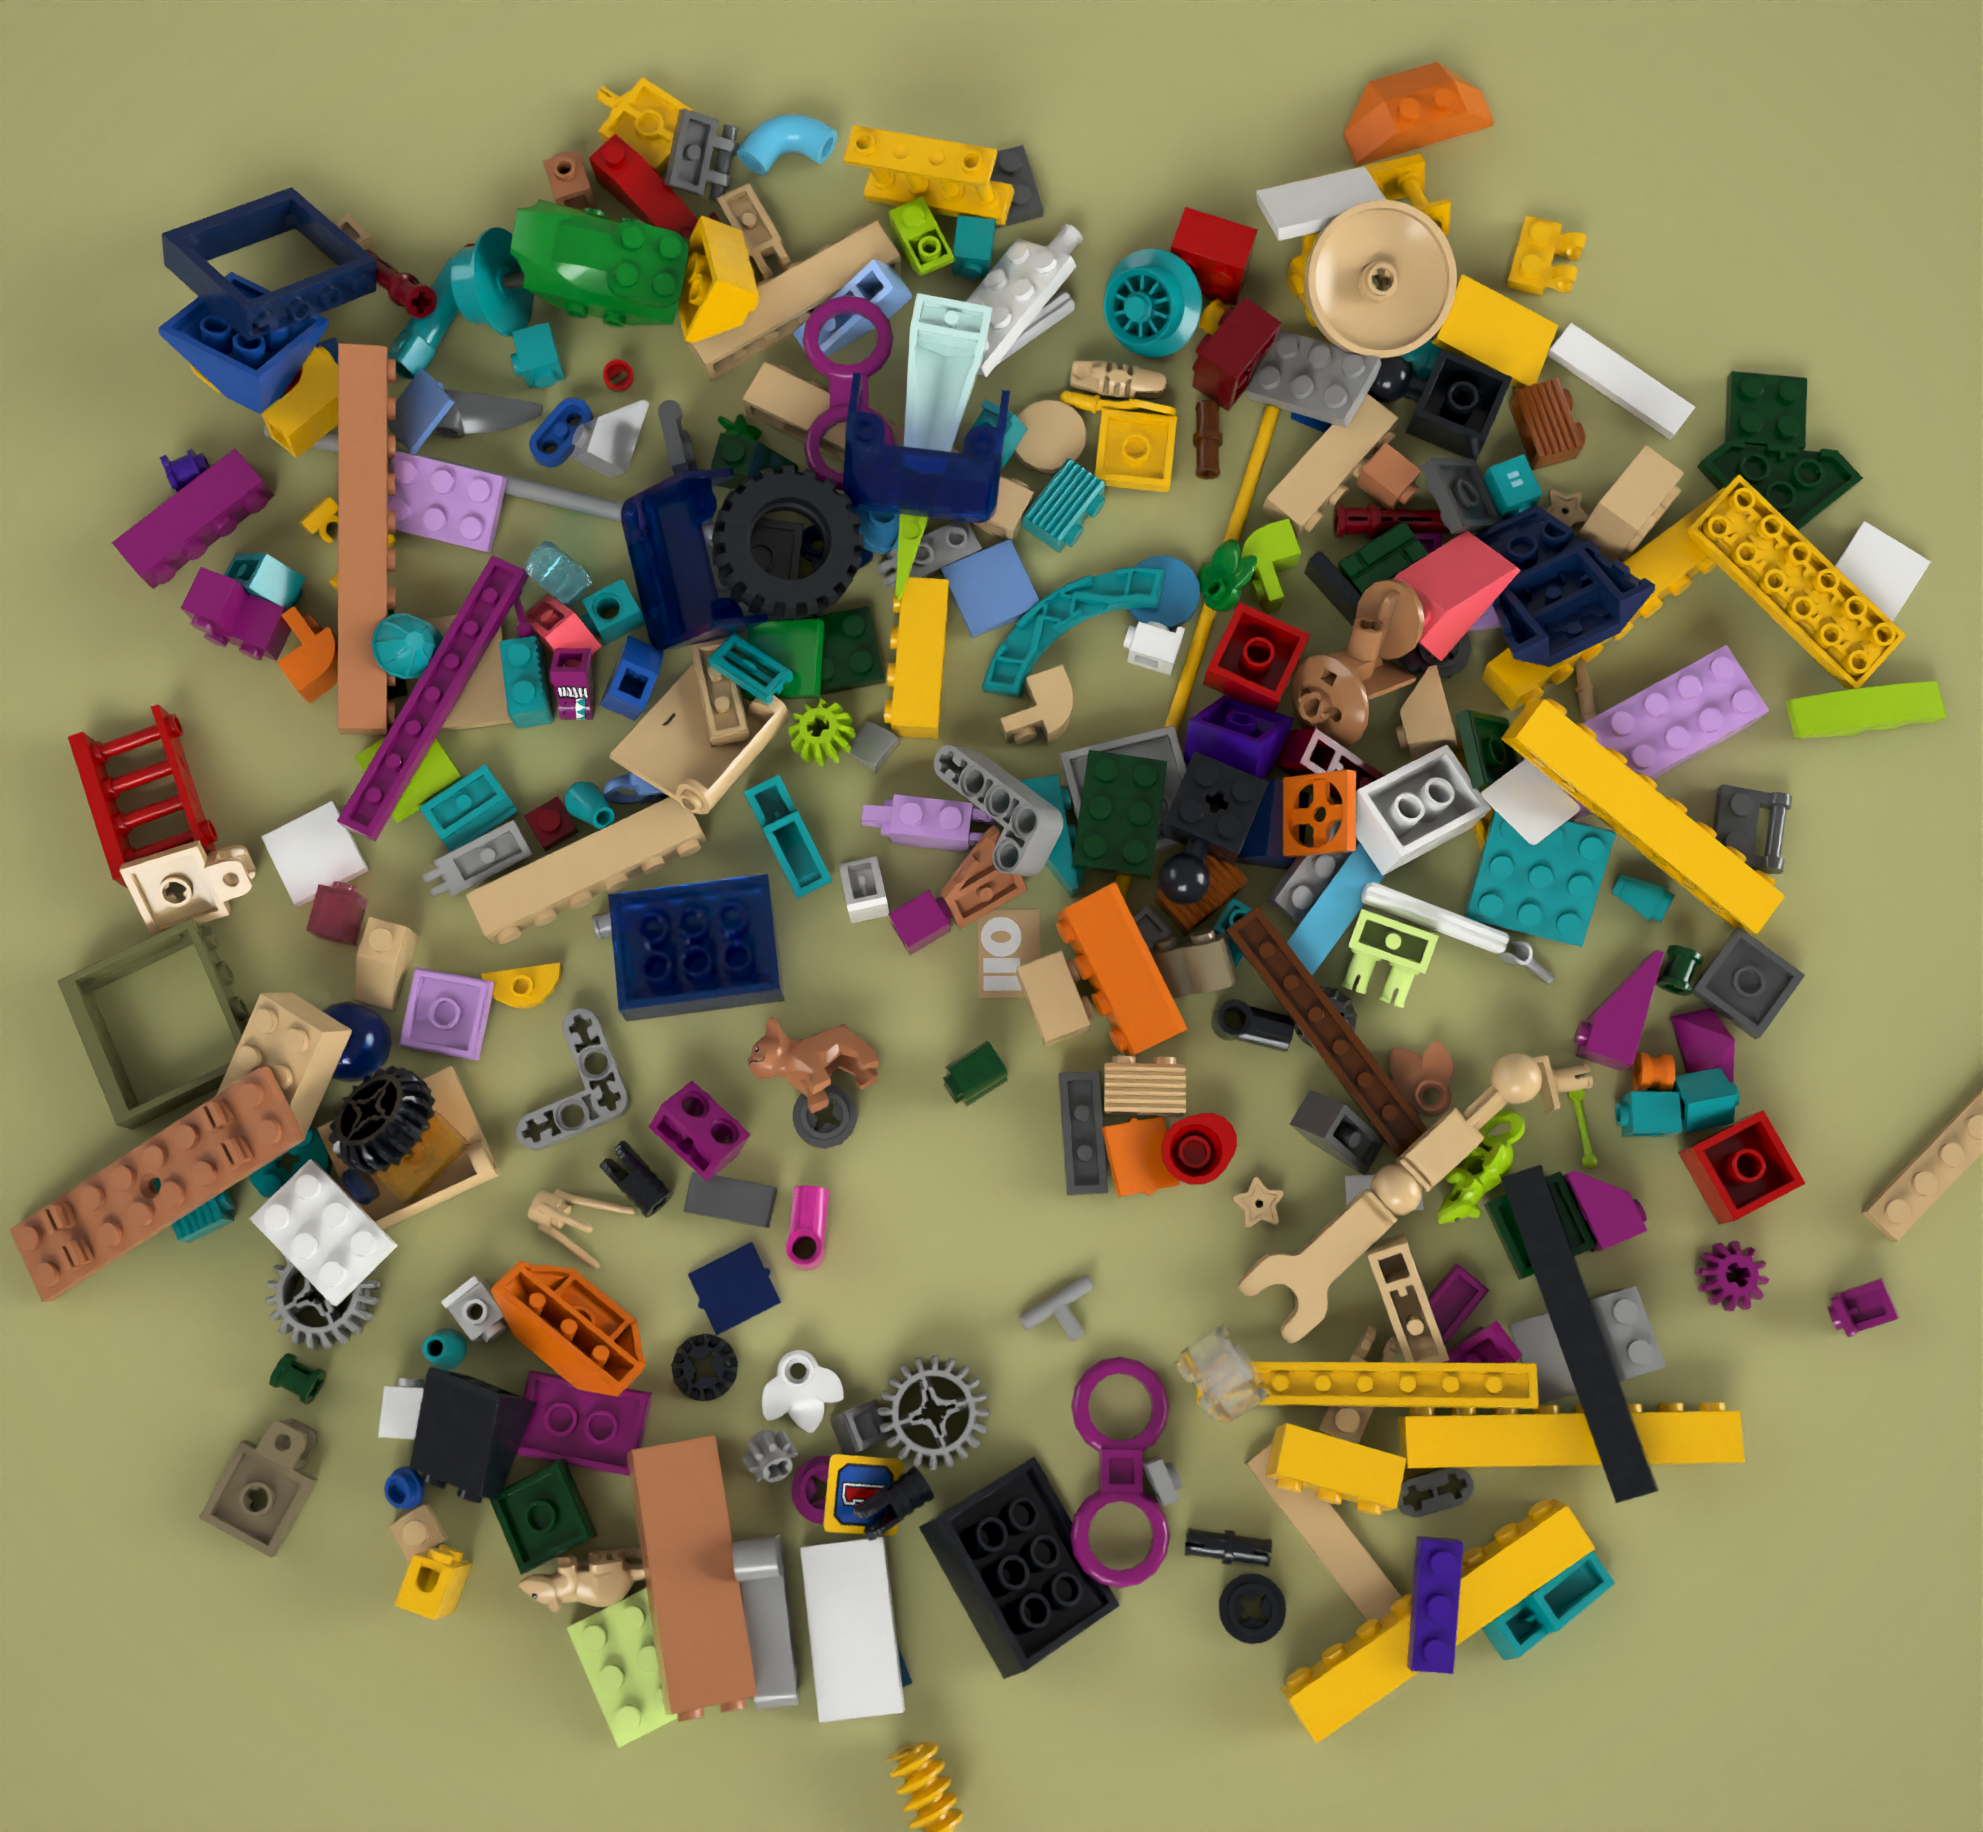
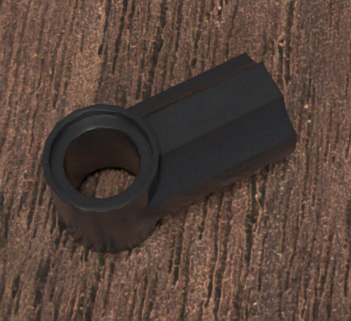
M1235 999L1226 1001L1214 1012L1212 1017V1028L1218 1037L1224 1040L1236 1039L1282 1052L1288 1051L1295 1028V1023L1290 1016L1248 1006L1245 1002ZM1225 1011H1234L1240 1016V1029H1230L1224 1024L1223 1013Z

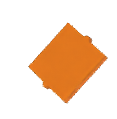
M1164 1116L1139 1121L1133 1117L1127 1123L1102 1128L1117 1197L1139 1193L1149 1196L1155 1190L1180 1185L1179 1181L1167 1171L1162 1160L1161 1145L1167 1132Z

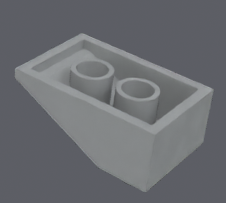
M1637 1286L1621 1288L1590 1298L1620 1381L1666 1367ZM1546 1312L1509 1324L1508 1327L1514 1344L1522 1353L1520 1357L1521 1363H1537L1538 1404L1577 1394L1549 1313Z

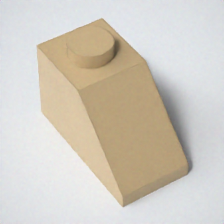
M1437 665L1430 666L1399 710L1402 725L1395 727L1400 749L1408 748L1412 761L1446 744L1452 751L1458 750L1456 734Z
M369 917L356 954V1001L395 1011L419 940V936L406 926Z

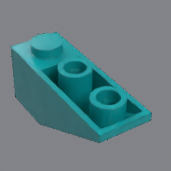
M1058 775L1020 780L1056 807L1062 815V832L1045 865L1070 897L1075 898L1078 896V885L1084 884L1083 869L1071 868L1073 860L1071 847H1075L1076 829L1074 823L1067 824L1065 810L1071 809L1068 787H1060Z

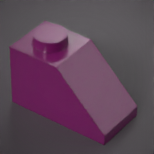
M1575 1170L1563 1175L1596 1245L1595 1248L1591 1249L1592 1253L1604 1250L1648 1231L1644 1224L1647 1220L1645 1211L1637 1199H1632L1629 1192Z

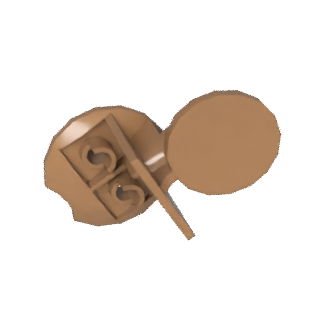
M1392 578L1378 581L1366 589L1358 602L1356 619L1354 620L1348 648L1332 654L1313 655L1298 666L1292 680L1291 700L1295 716L1302 729L1317 728L1344 748H1348L1361 739L1368 725V700L1416 682V676L1389 661V659L1403 657L1412 651L1423 633L1425 622L1423 605L1416 591L1406 582Z

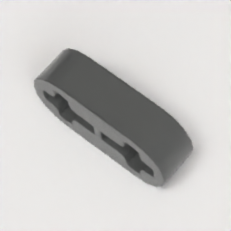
M1444 1467L1402 1480L1397 1509L1407 1516L1422 1517L1462 1505L1472 1496L1474 1489L1473 1480L1464 1469L1458 1467ZM1452 1474L1454 1479L1462 1480L1463 1487L1457 1489L1458 1496L1455 1498L1450 1492L1438 1494L1436 1487L1448 1483L1447 1476ZM1411 1485L1415 1491L1429 1490L1430 1493L1429 1497L1418 1500L1419 1508L1415 1510L1411 1504H1404L1403 1497L1408 1495L1407 1487Z

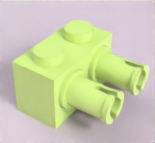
M1361 908L1348 943V947L1351 948L1350 951L1354 952L1341 986L1352 990L1356 976L1360 975L1355 991L1366 994L1376 962H1381L1382 959L1389 961L1388 965H1391L1392 968L1379 1000L1390 1004L1394 990L1398 988L1393 1004L1404 1008L1415 974L1419 975L1420 972L1426 973L1439 936Z

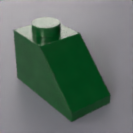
M720 433L711 464V471L716 486L736 490L739 482L747 476L752 478L758 476L759 470L771 467L773 471H780L782 465H793L794 471L798 472L799 468L797 464L759 441L726 433Z

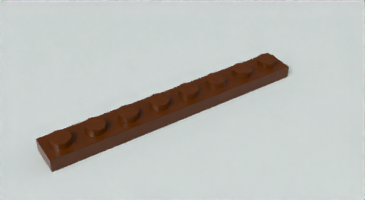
M1256 906L1224 931L1397 1158L1400 1157L1428 1128L1261 908Z

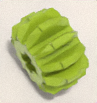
M820 698L817 708H813L811 704L805 702L804 709L806 713L804 715L793 713V720L796 725L788 727V734L793 738L791 747L795 753H801L802 760L808 764L815 759L818 766L824 767L827 758L830 757L833 762L839 764L840 758L837 753L840 751L850 753L851 746L847 741L855 739L856 736L854 729L850 727L853 723L850 714L843 713L841 705L837 702L828 707L826 700Z

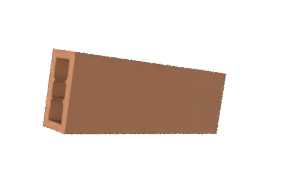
M712 1435L633 1449L626 1455L665 1714H677L678 1722L704 1717L703 1708L720 1704L721 1712L747 1707L745 1698L757 1696L740 1585L736 1580L734 1572L733 1542L716 1437Z

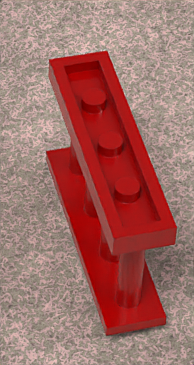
M159 704L151 706L156 722L155 725L103 744L100 741L96 742L83 731L68 736L112 879L126 888L128 887L119 871L123 863L200 840L208 856L209 852L216 850L213 842L218 841L214 825L209 819L206 820L179 739L180 736H183L181 723L175 714H169ZM161 739L167 756L166 760L114 779L108 776L105 764L109 762V758ZM173 774L178 795L126 814L119 811L116 799L120 798V793ZM181 810L185 811L190 830L137 850L131 847L127 834L131 833L132 828Z

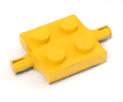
M641 77L632 90L620 97L605 86L600 87L601 91H597L596 100L611 109L609 117L598 129L600 139L606 142L614 134H617L660 175L668 166L679 109L694 110L644 77Z

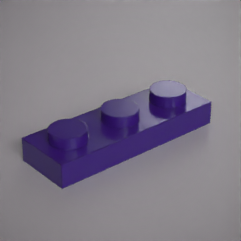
M1417 1536L1407 1667L1411 1671L1454 1674L1464 1543L1459 1539Z

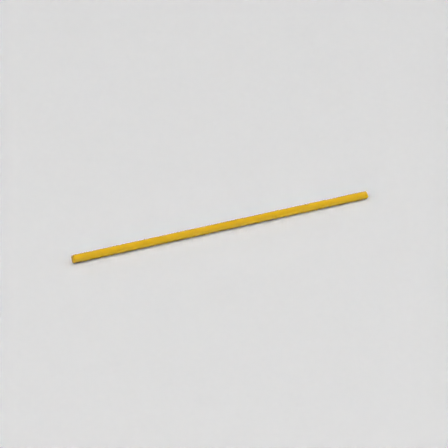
M1266 406L1223 543L1233 538L1239 543L1280 414V409L1275 406ZM1205 600L1164 726L1174 725L1177 736L1217 611H1213L1206 606ZM1117 875L1115 882L1124 900H1126L1133 877Z

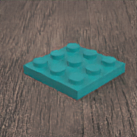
M1494 809L1464 917L1582 947L1616 833L1613 830L1567 820L1538 844L1531 845Z

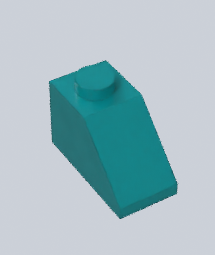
M235 553L224 576L237 580L249 594L283 606L287 610L299 602L303 593L301 586L306 577L275 558L263 553Z

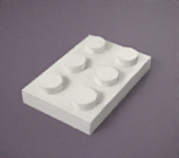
M312 1159L302 1166L249 1218L334 1306H338L398 1246L327 1172Z

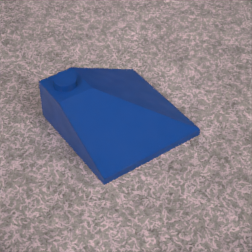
M233 272L225 276L249 300L271 292ZM198 297L162 324L158 330L159 335L222 394L260 414L284 394L327 329L328 319L317 314L248 342ZM253 324V329L258 327L256 324Z

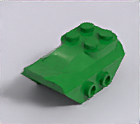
M538 199L536 205L517 208L510 253L518 261L524 273V289L557 308L565 309V313L569 316L587 318L589 315L601 318L604 324L612 327H624L625 324L640 326L673 325L683 289L688 259L689 239L687 237H683L671 230L641 223L632 218L617 220L605 217L602 211L593 208H584L582 211Z

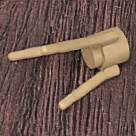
M543 1189L540 1190L532 1201L528 1212V1219L539 1223V1231L553 1237L594 1269H599L600 1263L555 1228L561 1229L566 1223L587 1233L593 1229L590 1224L571 1216V1206L567 1205V1203L634 1215L637 1212L635 1207L572 1195L560 1189H556L554 1194Z

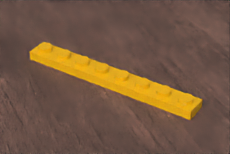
M1197 1361V1404L1538 1408L1537 1363Z

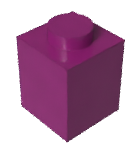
M930 890L888 914L890 924L909 955L949 933L950 923L948 919L953 917L943 898L939 897L935 900Z

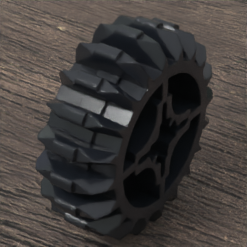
M392 1065L386 1070L379 1068L375 1071L373 1077L365 1075L363 1082L359 1086L353 1085L352 1093L348 1097L342 1098L344 1103L341 1108L334 1111L337 1119L329 1126L333 1132L328 1140L333 1144L332 1151L353 1170H358L361 1173L367 1172L371 1175L378 1170L385 1173L391 1164L399 1166L404 1155H412V1148L415 1144L423 1142L421 1139L423 1132L431 1128L427 1122L435 1114L431 1108L435 1102V1099L431 1096V1089L415 1073L403 1067L398 1069Z

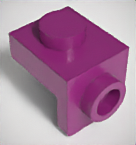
M1883 1278L1833 1294L1831 1297L1833 1305L1827 1307L1837 1330L1844 1328L1847 1337L1899 1319V1314Z

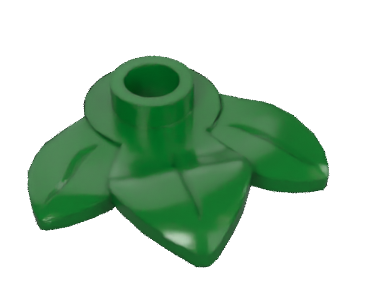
M1234 538L1222 543L1214 552L1212 562L1203 563L1197 574L1200 592L1205 595V604L1213 611L1220 610L1226 612L1237 604L1241 595V587L1248 583L1256 567L1257 557L1249 555L1241 558L1239 544Z

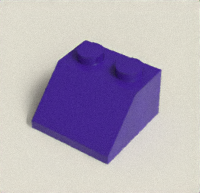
M1224 695L1189 719L1183 757L1184 762L1189 764L1194 751L1263 779L1271 772L1291 730L1294 718Z

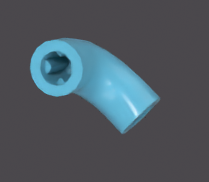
M803 114L779 115L761 122L749 133L738 147L737 157L748 169L762 176L768 173L781 155L789 152L800 153L816 163L822 164L832 153L837 142L838 132L822 121Z

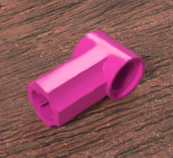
M794 1186L786 1253L792 1264L798 1269L805 1271L813 1270L824 1260L829 1189L818 1186ZM803 1240H811L816 1243L817 1249L815 1254L805 1260L797 1258L795 1256L797 1244Z

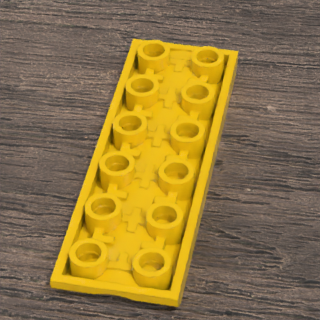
M1740 474L1731 481L1712 504L1687 529L1689 538L1843 687L1849 690L1860 688L1907 636Z

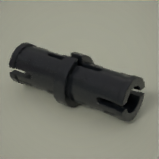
M1187 1528L1186 1538H1188V1542H1185V1556L1193 1555L1222 1559V1564L1231 1565L1232 1561L1264 1565L1265 1567L1270 1565L1271 1556L1268 1553H1272V1539L1236 1536L1235 1532L1231 1530H1225L1224 1534Z

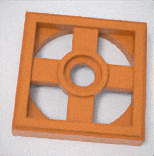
M1340 770L1284 777L1283 856L1300 857L1356 851V771ZM1330 783L1339 791L1343 804H1334L1330 800ZM1307 785H1313V802L1308 808H1299L1300 791ZM1320 807H1324L1326 810V817L1322 822L1316 819V812ZM1336 821H1342L1338 832L1330 840V828L1333 827ZM1310 824L1313 828V847H1308L1299 840V825Z

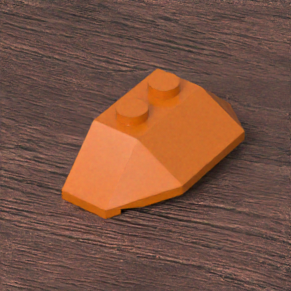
M1434 62L1368 82L1343 136L1354 164L1358 167L1491 127L1494 121L1481 90L1439 62Z
M519 1261L491 1288V1293L513 1336L576 1389L619 1397L645 1369L646 1362L642 1353L637 1320L575 1269L551 1265H531L530 1262Z

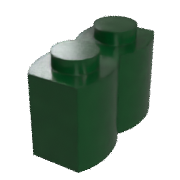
M985 1041L945 1066L947 1072L946 1076L943 1077L945 1082L943 1084L955 1104L963 1101L966 1106H969L1007 1082L1008 1072L990 1042Z

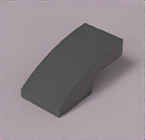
M692 1171L683 1212L769 1228L777 1188L716 1175L706 1182L697 1172Z

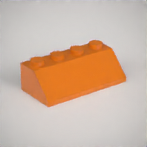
M1116 882L1075 902L1057 914L1059 921L1056 923L1059 935L1066 944H1071L1077 956L1074 958L1076 969L1083 980L1088 979L1094 991V994L1091 995L1093 1004L1101 1016L1106 1015L1112 1028L1109 1031V1035L1118 1052L1123 1051L1125 1056H1133L1187 1030V1026Z

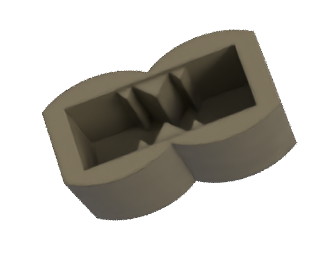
M1206 929L1191 934V940L1178 942L1175 936L1165 937L1154 941L1153 947L1149 949L1173 999L1229 988L1238 980L1226 933L1215 934L1214 929Z

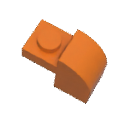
M293 606L281 615L302 645L277 661V664L296 690L310 704L338 682V637L329 626L322 629L310 613L303 617L296 607Z

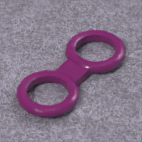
M849 295L831 298L815 308L805 324L802 341L806 357L816 371L829 378L830 408L817 416L807 431L804 445L807 465L811 470L817 471L815 476L818 479L825 481L828 477L837 484L835 489L852 492L869 488L883 479L893 464L896 444L893 431L883 416L869 408L868 377L879 371L891 355L894 339L891 324L879 306L865 298ZM845 313L858 314L868 319L877 330L878 335L876 348L871 355L862 362L851 365L838 364L824 355L818 343L820 331L825 323L836 315ZM846 421L861 422L870 427L879 438L880 449L878 457L864 471L854 474L838 473L828 467L820 454L822 438L830 428L838 423Z
M1115 1357L1101 1360L1087 1369L1074 1388L1071 1403L1074 1425L1085 1443L1099 1452V1489L1085 1498L1075 1513L1070 1536L1074 1556L1086 1574L1100 1584L1124 1588L1139 1585L1154 1575L1167 1555L1170 1534L1166 1516L1157 1501L1143 1491V1452L1156 1443L1166 1428L1169 1404L1166 1389L1153 1370L1138 1360ZM1115 1374L1132 1376L1142 1383L1150 1396L1152 1406L1150 1420L1144 1430L1134 1438L1123 1441L1110 1439L1099 1432L1091 1421L1088 1408L1091 1392L1097 1383L1105 1377ZM1121 1501L1133 1504L1143 1511L1150 1522L1152 1540L1150 1550L1143 1561L1133 1568L1115 1570L1106 1567L1096 1559L1090 1549L1088 1532L1090 1522L1098 1510L1109 1503Z

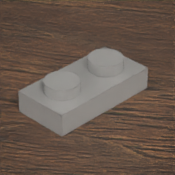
M1159 1457L1143 1462V1469L1157 1502L1166 1506L1180 1500L1176 1490L1181 1488L1182 1484L1174 1465L1169 1462L1164 1464L1163 1459Z

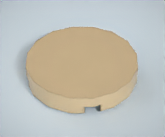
M1043 400L1030 404L1019 413L1017 418L1027 428V431L1014 450V453L1024 467L1032 471L1033 469L1040 471L1042 474L1055 475L1068 458L1072 459L1074 463H1078L1085 449L1087 431L1083 418L1073 407L1061 401Z

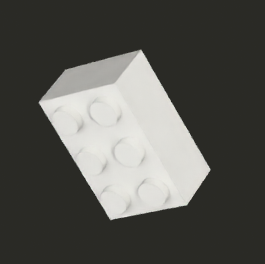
M1446 744L1356 790V837L1383 876L1470 830L1491 810V807L1482 798L1480 791L1472 788L1469 775Z

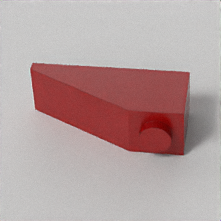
M617 134L609 138L589 157L596 182L645 224L671 230L678 234L686 226L689 229L696 226L698 222L696 216L669 186L664 185L662 178L646 160Z

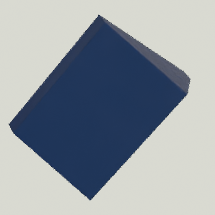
M1277 779L1266 780L1269 782L1235 863L1288 870L1297 857L1283 856V782ZM1300 791L1299 808H1308L1309 794ZM1299 825V840L1304 844L1306 825Z

